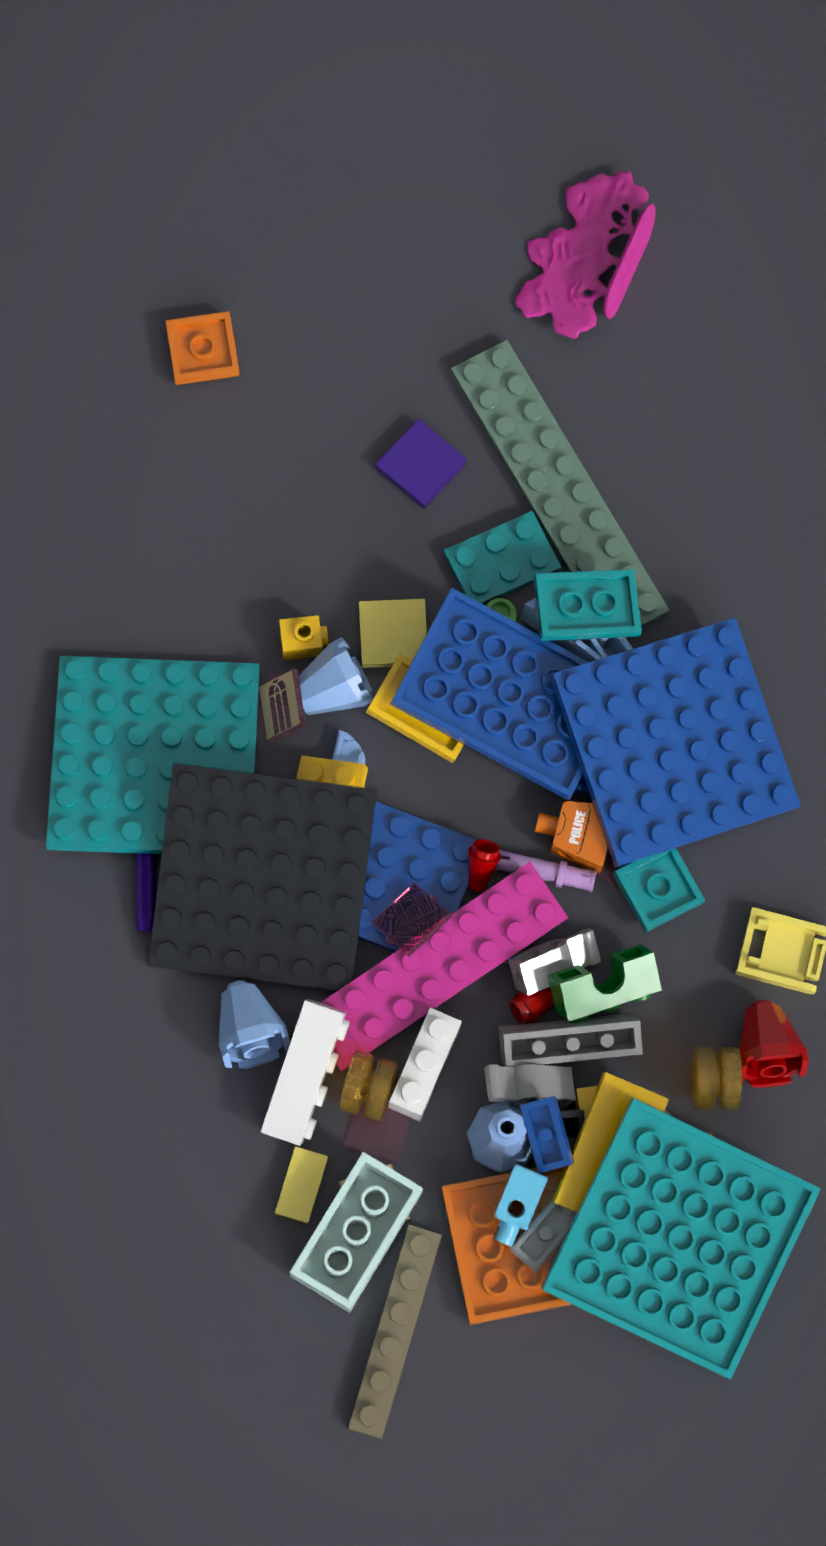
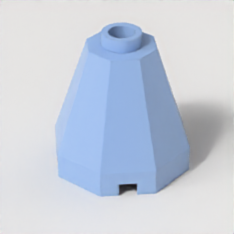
M342 637L331 642L295 679L294 688L298 712L304 709L306 714L314 715L363 707L370 704L375 697L371 693L372 688L355 656L350 657L348 651L351 648Z
M236 981L229 984L227 990L221 994L219 1047L225 1067L232 1068L231 1062H237L239 1069H248L276 1060L280 1057L278 1050L284 1046L286 1052L290 1046L286 1025L255 984L247 983L246 981Z
M503 1101L480 1107L466 1134L471 1146L474 1162L498 1175L513 1171L516 1163L527 1167L533 1157V1152L520 1107L515 1106L513 1102ZM506 1128L511 1132L510 1134H504L501 1130Z

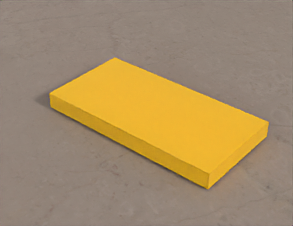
M603 1072L572 1150L574 1164L566 1166L552 1202L574 1212L578 1211L631 1097L664 1112L669 1099L607 1072Z

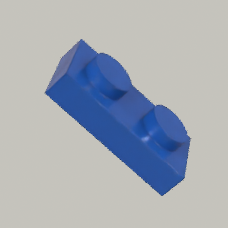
M556 1095L520 1105L538 1173L574 1164Z

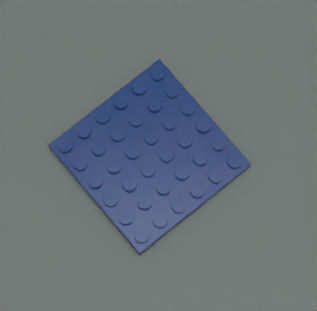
M736 618L550 675L615 868L801 807Z

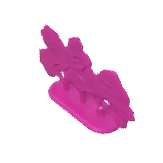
M619 171L613 176L600 173L597 176L591 177L586 182H579L568 187L565 191L566 208L576 221L575 227L571 230L560 227L549 232L546 238L539 237L526 242L530 261L541 266L543 273L532 280L525 281L524 286L515 298V303L522 310L525 318L540 317L547 312H551L555 332L575 339L580 332L588 331L596 326L597 317L593 309L595 299L603 295L605 296L603 310L607 319H611L616 314L647 246L656 214L654 204H648L640 213L635 226L633 225L631 212L641 208L647 202L649 194L645 187L638 186L633 182L630 171ZM623 204L629 206L628 212L624 211L621 207ZM617 210L625 218L621 221L625 226L622 227L614 222L612 218L613 211ZM613 227L619 230L617 233H609ZM623 233L629 235L630 238L621 258L611 256L608 252L611 240ZM612 264L617 265L608 288H606L598 280L599 275L606 271L608 266ZM586 289L595 291L591 296L584 295L583 293Z

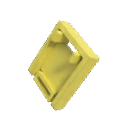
M752 907L735 975L807 994H815L817 986L804 982V979L815 982L819 980L826 951V941L814 938L816 934L826 937V926ZM754 929L766 932L760 959L752 956L747 957Z

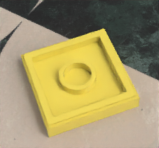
M425 599L359 601L362 668L392 667L399 654L413 661L427 634Z

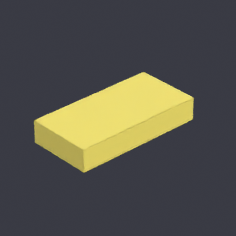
M295 1147L275 1215L305 1224L309 1223L328 1156Z

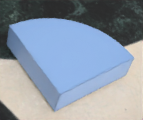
M339 730L332 760L365 764V755L358 742L350 734Z

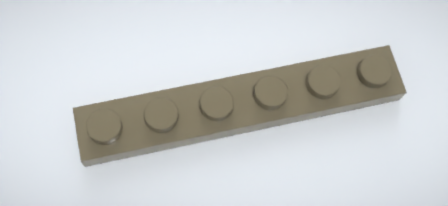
M408 1225L348 1427L349 1430L378 1439L383 1437L442 1234Z

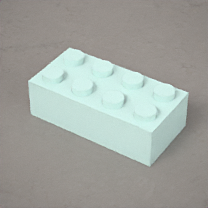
M363 1152L291 1269L290 1277L350 1313L421 1196L423 1188Z

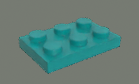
M533 511L449 547L443 552L462 593L483 605L488 604L493 599L502 598L533 584L536 573H558L561 570V566Z
M634 569L535 574L534 587L541 641L639 637L641 635L642 628Z

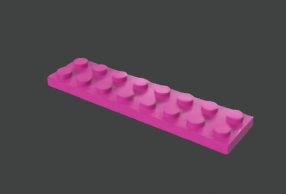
M528 862L433 926V928L427 930L426 932L428 933L424 934V937L421 934V936L415 938L414 944H407V946L413 947H402L320 1002L346 1011L344 1020L350 1021L344 1041L337 1040L333 1052L339 1054L336 1065L341 1071L426 1015L430 1008H436L568 919L531 862Z

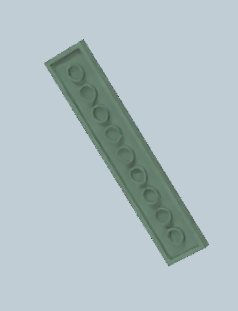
M508 340L452 367L450 372L568 572L634 569L641 628L668 615L669 608Z

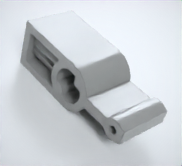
M588 928L565 939H554L515 954L507 960L516 989L529 996L550 987L549 974L576 965H580L583 968L595 965L601 961L593 930Z
M494 1064L484 1068L488 1101L514 1102L515 1106L520 1107L522 1104L556 1095L558 1106L561 1110L576 1100L571 1067L537 1064L504 1067Z

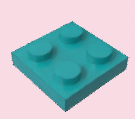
M676 848L634 861L612 874L644 933L705 902L703 895Z

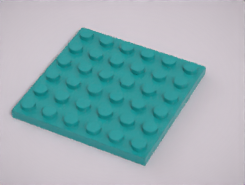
M60 656L46 839L47 850L162 854L173 763L255 773L260 664Z
M631 1097L541 1289L731 1380L821 1188Z

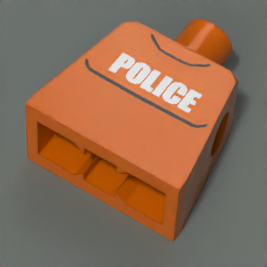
M563 801L559 817L539 812L535 832L554 837L550 853L587 870L597 871V874H600L608 846L593 803Z

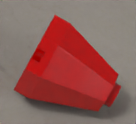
M758 1000L752 1003L751 1007L747 1008L745 1012L736 1066L738 1081L745 1083L746 1078L749 1079L750 1086L764 1088L784 1086L792 1082L791 1075L797 1072L799 1078L806 1075L809 1064L807 1049L780 1005L769 1000Z

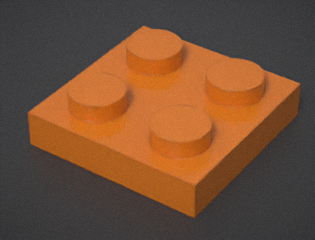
M230 311L165 320L175 385L240 376Z

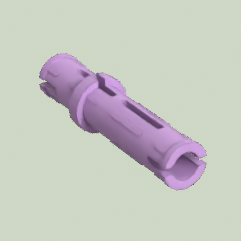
M499 850L501 859L494 871L513 873L528 862H531L542 880L556 883L555 887L562 888L565 885L589 892L593 891L597 871L569 866L566 861L555 863Z

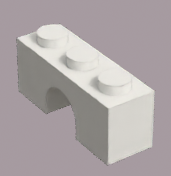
M429 1009L389 1101V1109L419 1122L421 1121L442 1067L458 1035L462 1021L435 1009Z

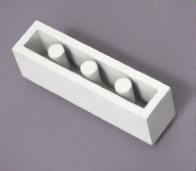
M310 999L304 1001L261 1133L299 1146L303 1143L304 1138L311 1139L317 1120L311 1118L315 1105L322 1107L328 1087L322 1085L326 1072L333 1074L339 1054L333 1053L337 1040L344 1041L350 1021L344 1020L346 1011Z

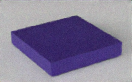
M418 419L375 464V469L425 509L467 464L468 459Z

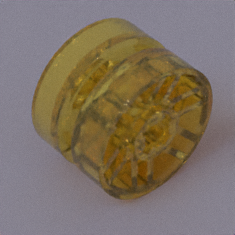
M712 1047L693 1048L691 1087L695 1110H712L715 1105L716 1095L718 1106L721 1110L739 1109L742 1091V1069L738 1047H720L717 1053V1061Z
M356 1050L343 1087L339 1110L357 1115L364 1102V1117L382 1122L393 1092L399 1062L381 1057L374 1070V1054Z

